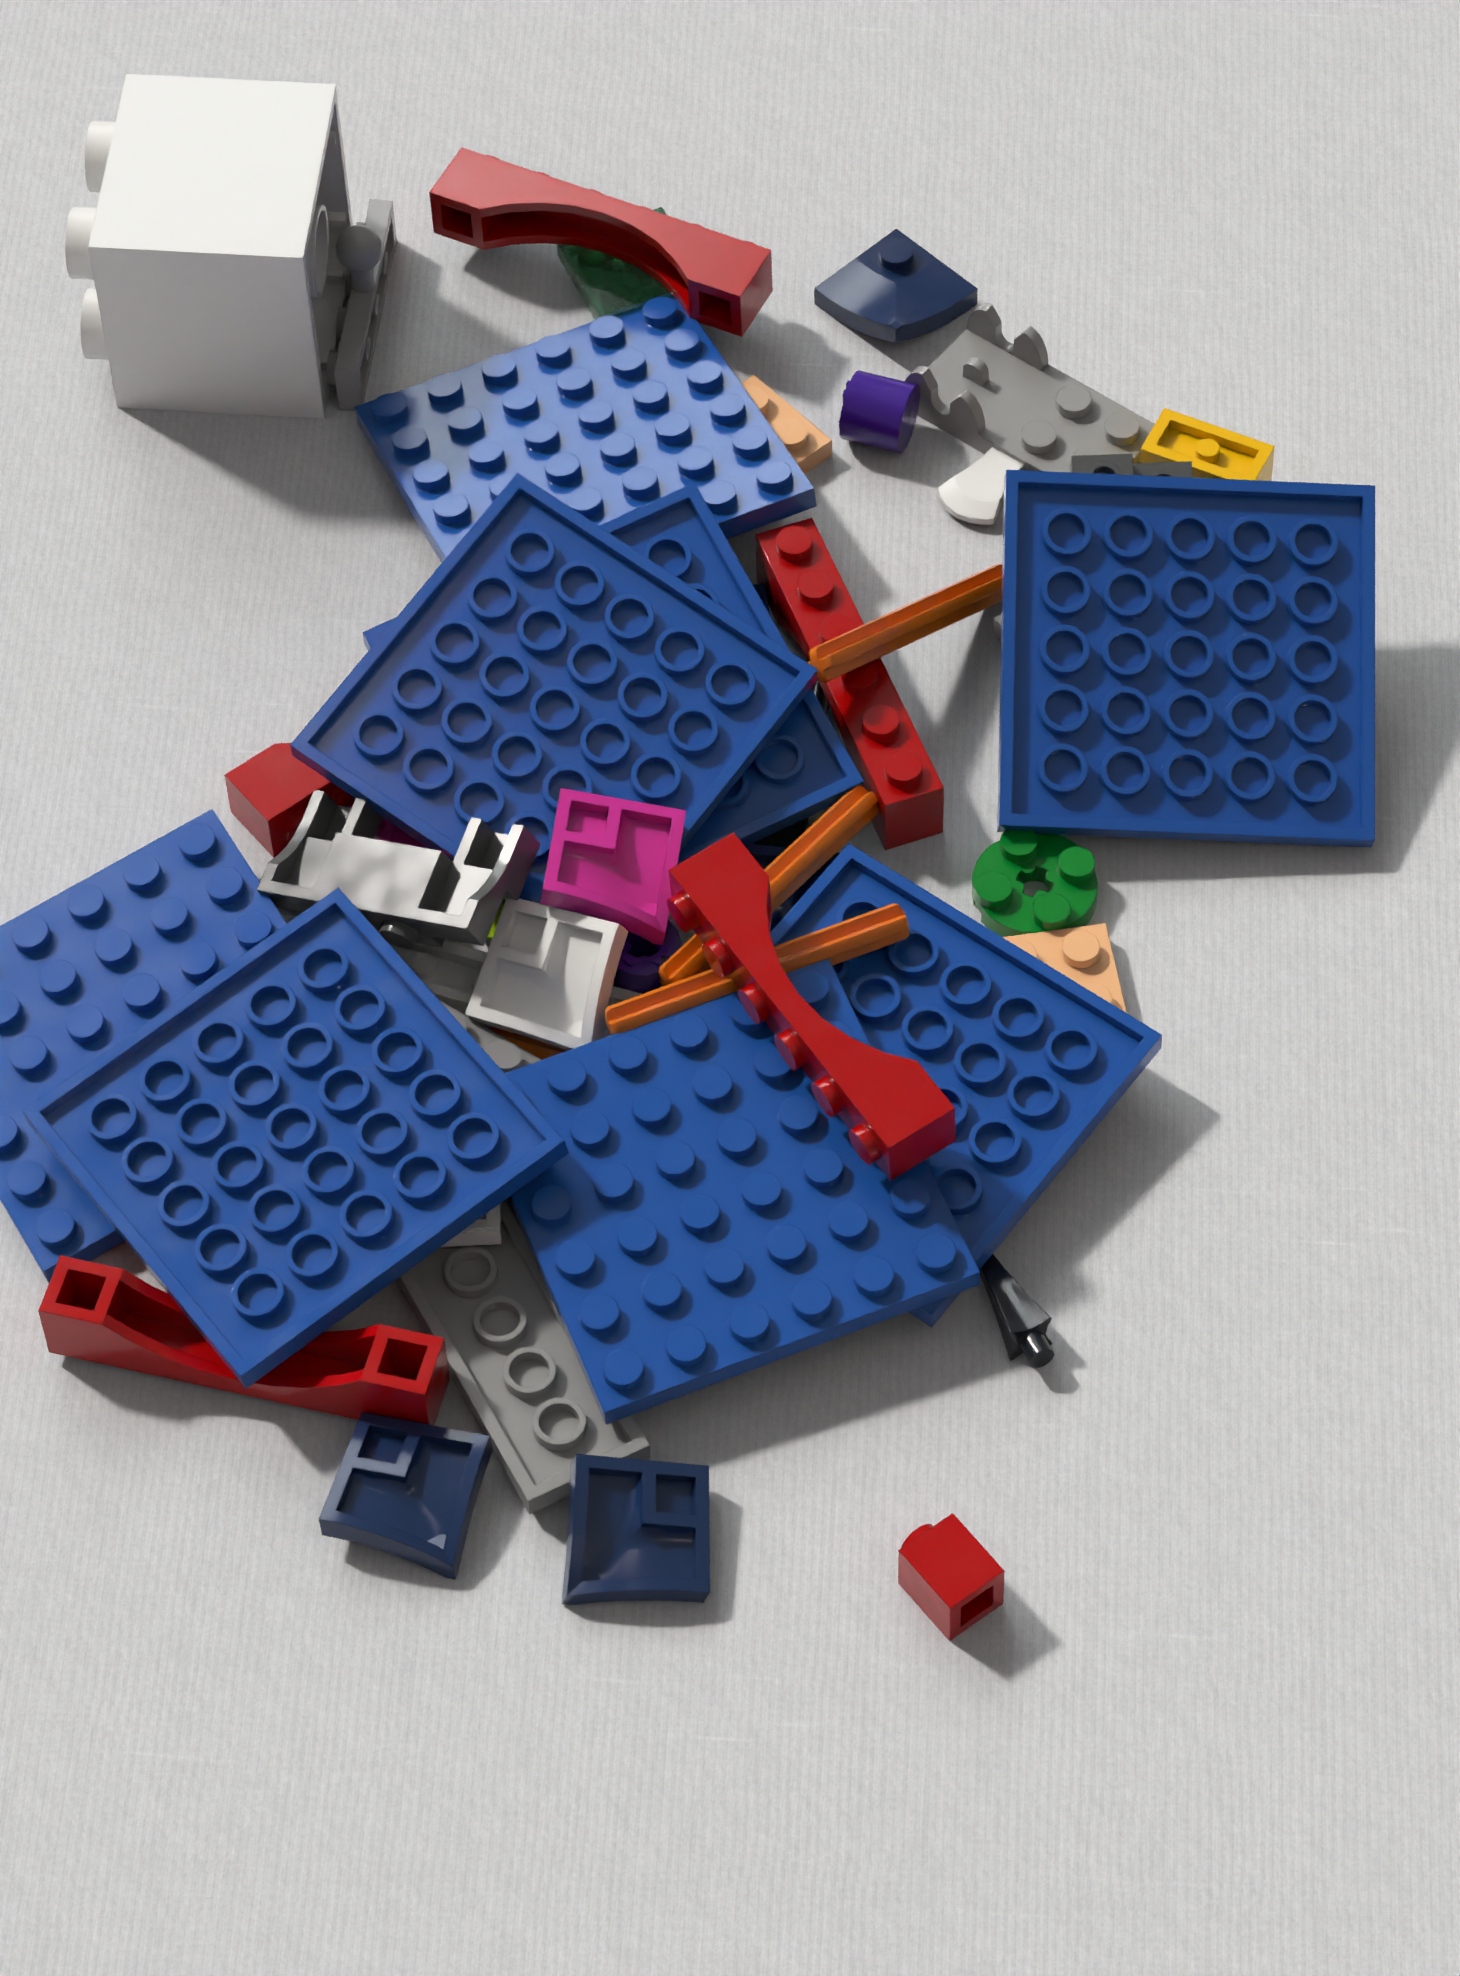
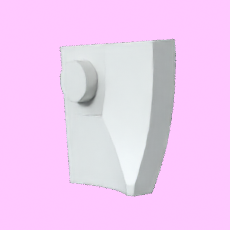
M506 899L465 1015L480 1024L525 1036L567 1051L603 1038L605 1009L609 1004L616 970L628 931L618 923L523 899Z

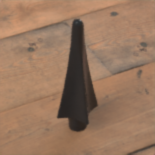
M992 1254L979 1271L995 1313L1009 1360H1014L1024 1353L1031 1367H1043L1054 1357V1352L1050 1347L1053 1343L1046 1335L1052 1318L1025 1292L995 1255Z

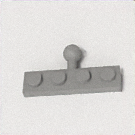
M370 199L365 222H357L356 225L345 229L339 235L336 242L337 257L346 268L345 297L349 301L347 307H339L337 311L335 332L336 340L340 344L338 351H329L326 379L328 385L336 386L339 410L355 411V406L364 404L397 243L393 201Z

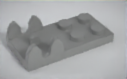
M990 303L979 305L971 313L967 321V329L929 367H917L905 380L906 382L919 385L920 401L917 416L983 454L992 447L1022 463L1023 470L1070 472L1071 456L1132 454L1133 463H1140V449L1155 425L1049 365L1044 341L1032 326L1022 331L1014 339V344L1007 341L1002 334V321L994 306Z

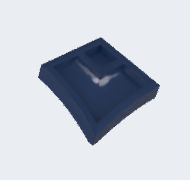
M897 228L814 288V304L824 312L859 332L892 342L920 337L950 323L976 306L978 288Z
M361 1412L319 1517L322 1535L347 1540L396 1555L445 1578L456 1580L472 1513L492 1454L490 1435Z
M575 1454L570 1464L568 1535L562 1604L577 1605L612 1601L651 1600L704 1603L710 1593L709 1466Z

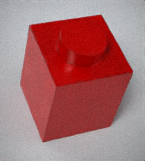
M953 1513L934 1526L932 1524H925L914 1530L905 1539L901 1549L898 1550V1584L949 1641L1003 1604L1004 1569Z

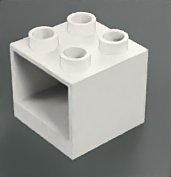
M126 74L116 122L92 121L87 132L85 176L88 190L90 192H100L97 208L72 207L67 221L65 257L68 275L72 279L94 280L95 288H88L86 290L82 304L81 346L84 357L109 360L117 408L325 419L331 386L327 384L326 379L327 358L330 350L337 351L336 316L338 308L345 307L346 268L337 257L336 242L339 235L345 229L353 226L336 84Z

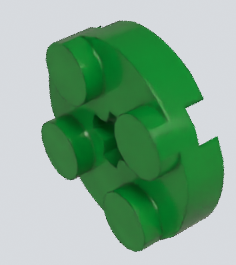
M1005 830L1000 840L991 844L981 854L975 864L972 874L973 904L976 905V908L982 914L981 922L985 927L1001 937L1086 926L1096 909L1098 881L1095 872L1094 856L1088 849L1080 847L1060 835L1036 834L1034 831ZM1030 881L1042 882L1051 890L1049 892L1038 890L1034 897L1024 894V883Z

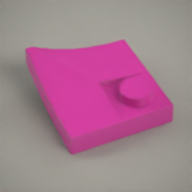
M561 788L540 904L618 923L626 930L653 944L663 945L669 916L667 899L671 897L668 870L678 863L686 810Z

